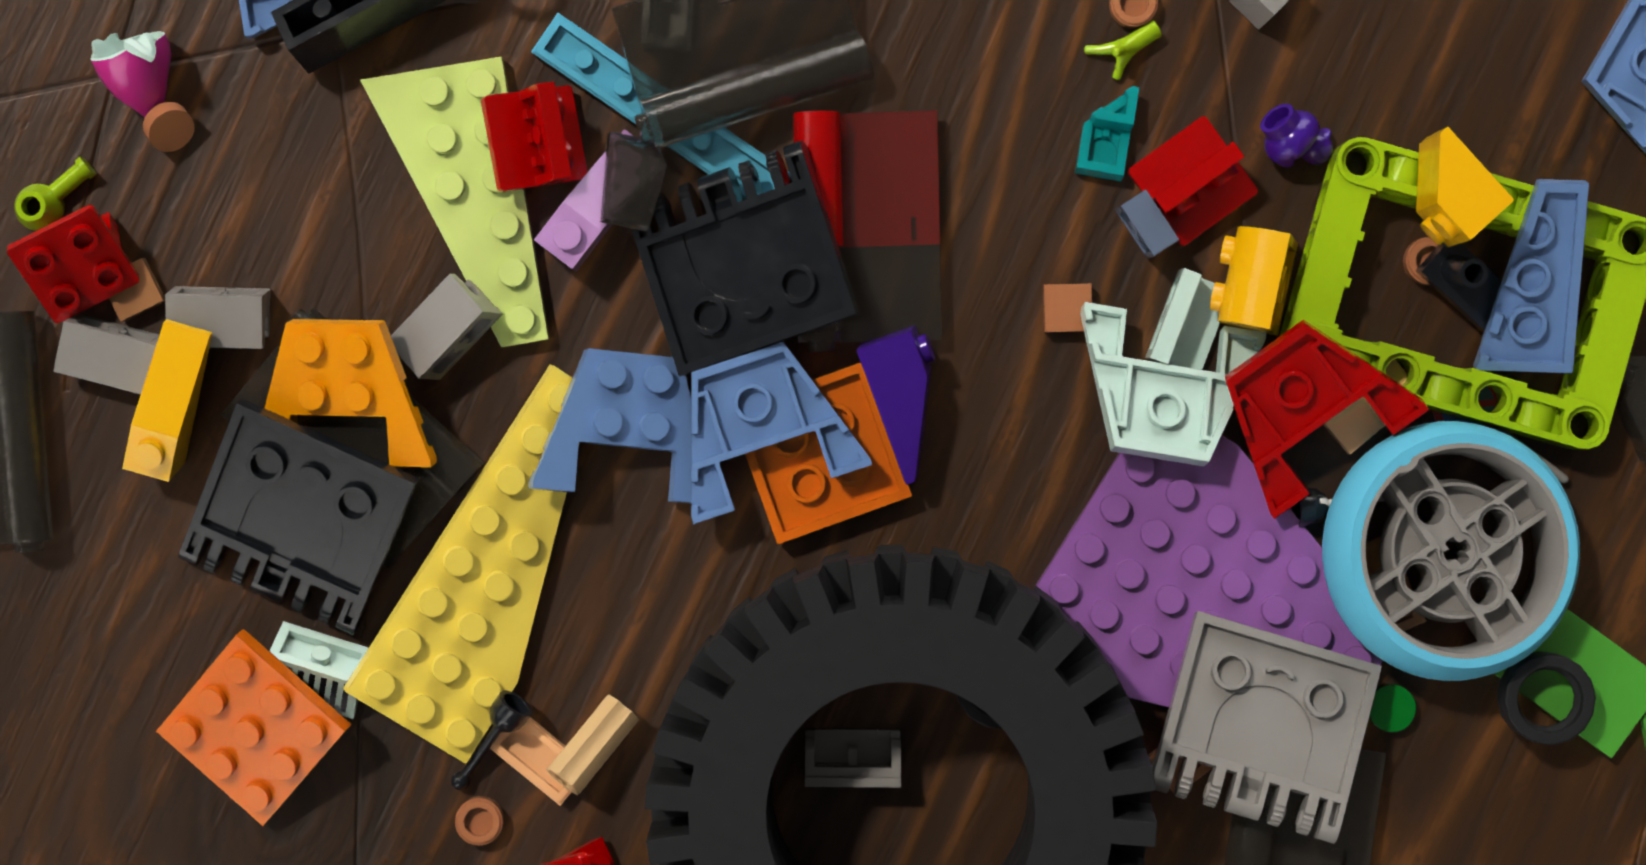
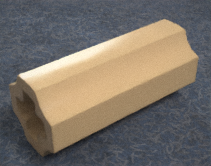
M608 694L546 771L567 790L578 796L639 721L638 717L619 700Z

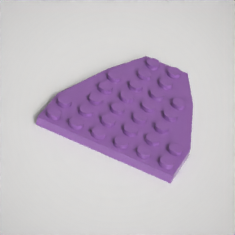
M1221 435L1209 463L1204 467L1118 453L1035 585L1055 599L1062 612L1074 623L1078 621L1091 635L1109 665L1111 664L1129 698L1169 707L1192 619L1197 611L1377 665H1381L1383 662L1382 659L1368 650L1351 633L1337 612L1324 576L1322 547L1305 526L1299 527L1298 522L1300 520L1290 508L1275 519L1272 517L1254 464L1237 444Z

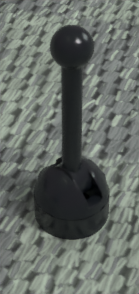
M501 691L489 711L490 721L494 727L464 769L453 774L451 784L455 789L464 790L469 786L470 775L501 732H513L525 725L532 715V709L522 697L511 691Z

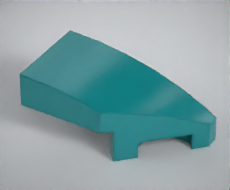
M1130 87L1122 96L1104 108L1100 107L1094 111L1090 119L1083 124L1075 174L1122 181L1130 133L1135 120L1139 87Z

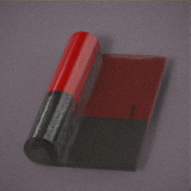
M801 111L793 113V143L803 140L810 152L815 167V177L860 311V315L798 336V343H807V352H836V342H868L913 325L916 326L919 336L927 334L929 340H943L938 111L870 113Z

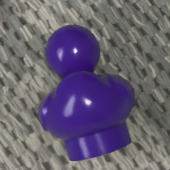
M1281 104L1270 110L1261 121L1260 128L1265 134L1264 149L1268 158L1279 166L1292 167L1295 164V160L1301 157L1310 164L1320 165L1326 162L1332 155L1331 130L1328 128L1320 129L1316 117L1308 111L1295 110L1290 104Z

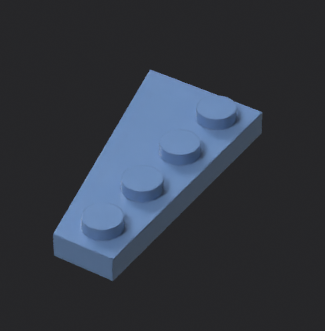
M1536 179L1473 364L1475 369L1485 371L1573 373L1589 183L1586 180Z

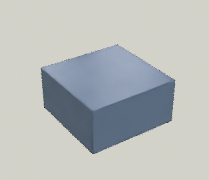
M1146 189L1115 209L1147 259L1157 255L1179 240Z

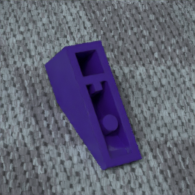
M915 325L862 343L857 349L906 485L915 482L919 475L931 376L929 363L935 361V355L927 334L919 336Z

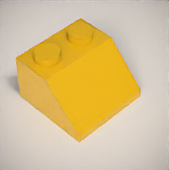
M1449 127L1426 137L1419 144L1416 212L1424 220L1420 223L1422 230L1436 244L1441 245L1444 242L1447 247H1451L1471 240L1514 201L1512 196Z

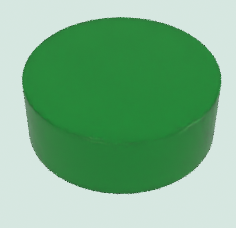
M1384 683L1378 685L1369 721L1386 732H1398L1405 729L1413 721L1416 712L1413 696L1407 689L1397 684Z

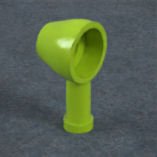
M80 156L75 160V164L52 184H32L25 187L15 199L14 211L17 219L26 228L37 231L63 218L65 213L63 199L86 179L93 178L97 174L96 171ZM36 198L40 202V210L36 215L32 216L28 212L27 205L31 199Z

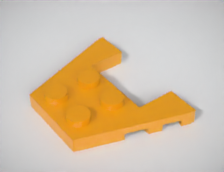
M292 319L286 322L265 409L298 423L297 415L385 417L387 422L389 465L394 467H432L437 463V456L433 445H428L421 424L424 422L418 406H413L404 380L407 377L385 320Z

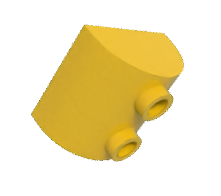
M1239 226L1236 237L1225 236L1221 249L1220 263L1229 265L1226 283L1215 282L1210 300V310L1219 312L1218 322L1237 328L1266 332V334L1278 336L1298 243L1290 233Z

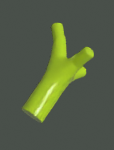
M1152 20L1121 39L1102 45H1086L1084 52L1088 55H1113L1116 58V64L1112 77L1120 80L1130 59L1138 51L1162 37V33L1158 25Z

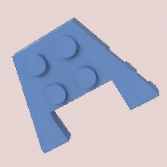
M1628 0L1581 82L1645 154L1646 0Z
M784 342L691 372V518L693 524L735 511L720 462L815 431L831 478L872 465L868 454Z
M591 348L584 350L561 404L562 409L554 428L549 433L544 444V451L538 466L531 475L528 489L575 492L579 443L671 452L668 502L692 504L691 396L686 376L678 375L673 357Z

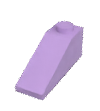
M624 129L561 203L534 240L577 272L663 158Z

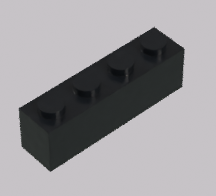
M292 0L273 10L271 14L288 51L306 72L310 74L447 0Z

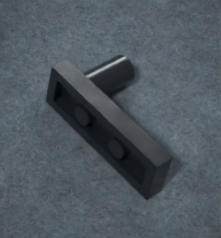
M1443 242L1431 252L1417 268L1416 272L1484 334L1502 281L1462 243L1447 247Z

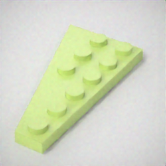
M495 57L361 79L360 81L465 280L469 279L491 303L503 313L491 326L500 346L509 347L550 340L525 189L504 192L497 190L481 106V99L487 95L509 93L503 58Z

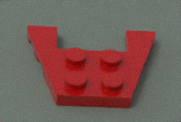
M1304 319L1225 376L1269 512L1274 519L1310 494L1306 485L1286 461L1282 453L1361 397H1364L1393 435L1429 410L1422 398Z

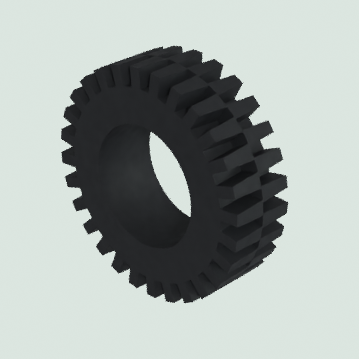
M881 545L877 547L874 554L850 557L847 550L825 556L820 565L799 574L797 569L794 568L775 578L766 592L754 600L748 597L730 613L714 636L710 634L698 650L675 691L652 753H655V758L646 784L645 809H651L652 822L646 840L650 865H799L787 847L779 829L772 796L773 772L781 753L791 737L817 710L846 693L883 683L906 682L924 684L959 695L986 712L1006 732L1024 761L1028 774V799L1025 818L1012 850L1001 865H1145L1144 854L1146 847H1155L1157 820L1150 798V791H1156L1153 766L1142 739L1144 733L1135 710L1111 664L1109 665L1102 655L1094 639L1078 621L1074 623L1062 612L1055 599L1037 586L1031 590L1017 582L1008 569L986 561L984 567L963 561L957 551L933 547L931 554L907 553L903 545Z

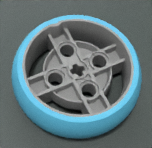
M1437 421L1409 427L1391 435L1375 445L1351 467L1336 490L1327 512L1322 539V561L1328 591L1337 612L1351 633L1368 650L1395 668L1415 676L1441 681H1462L1494 674L1515 665L1529 656L1551 635L1561 621L1575 590L1580 564V539L1575 514L1566 492L1552 470L1536 453L1513 437L1489 427L1461 421ZM1438 455H1461L1491 468L1504 482L1493 490L1488 491L1475 483L1465 480H1437L1424 458ZM1380 496H1382L1391 512L1384 523L1380 536L1379 558L1381 568L1369 576L1366 563L1367 530L1375 505ZM1423 498L1430 503L1432 508L1431 517L1426 523H1423L1417 515V506ZM1488 511L1496 520V528L1490 536L1484 532L1482 527L1483 517ZM1530 528L1533 543L1532 568L1524 595L1520 602H1518L1511 590L1518 579L1522 566L1523 543L1521 533ZM1446 542H1454L1456 550L1451 552L1455 557L1454 559H1446L1444 556V552L1449 550L1445 545ZM1412 565L1418 569L1420 574L1419 584L1414 590H1410L1405 582L1406 571ZM1477 578L1484 586V595L1478 603L1470 595L1471 584ZM1411 611L1438 622H1465L1477 642L1459 647L1434 646L1408 635L1395 622Z

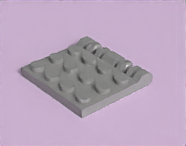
M1195 612L1158 750L1152 763L1156 791L1168 793L1178 758L1184 760L1179 769L1174 796L1183 799L1187 798L1193 786V777L1197 763L1212 767L1203 791L1204 805L1216 807L1226 772L1232 773L1233 776L1224 802V811L1258 821L1264 807L1269 785H1272L1276 789L1272 795L1266 820L1268 824L1276 827L1280 826L1286 814L1290 791L1302 794L1305 797L1301 803L1295 824L1296 832L1307 836L1311 831L1319 800H1322L1323 803L1314 829V838L1334 844L1341 830L1382 666L1204 612Z

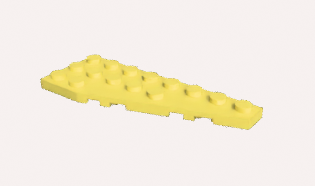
M551 364L546 369L343 688L346 693L467 764L492 724L489 714L492 703L501 691L512 692L518 683L567 492L528 489L531 475L538 466L544 451V444L549 433L554 428L562 409L561 404L572 380L571 376Z

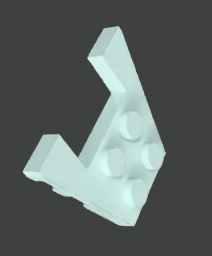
M1085 302L1081 307L1080 316L1110 451L1204 467L1209 463L1233 411L1234 404L1225 376L1261 350L1266 340V332L1224 326L1219 333L1216 372L1128 358L1122 355L1127 309Z

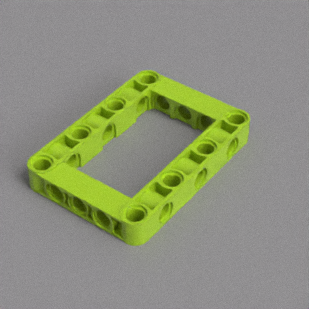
M1356 137L1338 146L1329 158L1279 337L1304 319L1384 374H1386V368L1392 360L1402 363L1407 373V378L1402 386L1422 398L1429 410L1565 449L1581 450L1599 446L1609 433L1646 299V218L1588 201L1583 257L1595 260V264L1577 325L1573 373H1564L1558 395L1548 394L1527 388L1528 383L1479 369H1464L1434 361V356L1381 341L1368 342L1342 335L1343 330L1338 329L1339 325L1335 324L1343 292L1345 289L1350 288L1352 281L1348 274L1356 245L1363 242L1365 235L1361 228L1369 199L1376 197L1416 209L1419 152L1366 137ZM1348 152H1358L1365 158L1366 170L1362 176L1355 175L1348 170L1346 166ZM1492 174L1512 196L1514 201L1484 229L1517 238L1534 185ZM1627 230L1634 232L1639 239V249L1634 255L1627 252L1623 247L1622 238ZM1485 386L1493 389L1497 396V405L1490 413L1484 411L1478 402L1479 393ZM1577 413L1584 415L1588 422V431L1581 439L1572 433L1570 427L1571 420Z

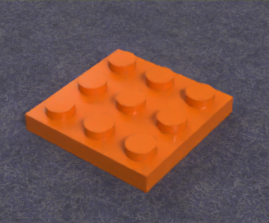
M861 363L813 379L812 381L868 454L872 465L831 478L815 431L745 453L777 545L912 497L909 485L905 484Z
M243 629L235 635L156 732L257 822L264 826L352 724Z

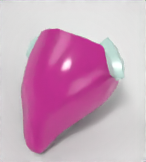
M146 32L123 40L119 39L117 33H113L104 41L99 39L92 41L91 62L98 77L115 98L144 117L153 107L165 102L172 56L165 32Z

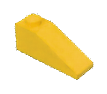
M168 319L163 322L132 420L122 469L169 482L185 464L213 332Z

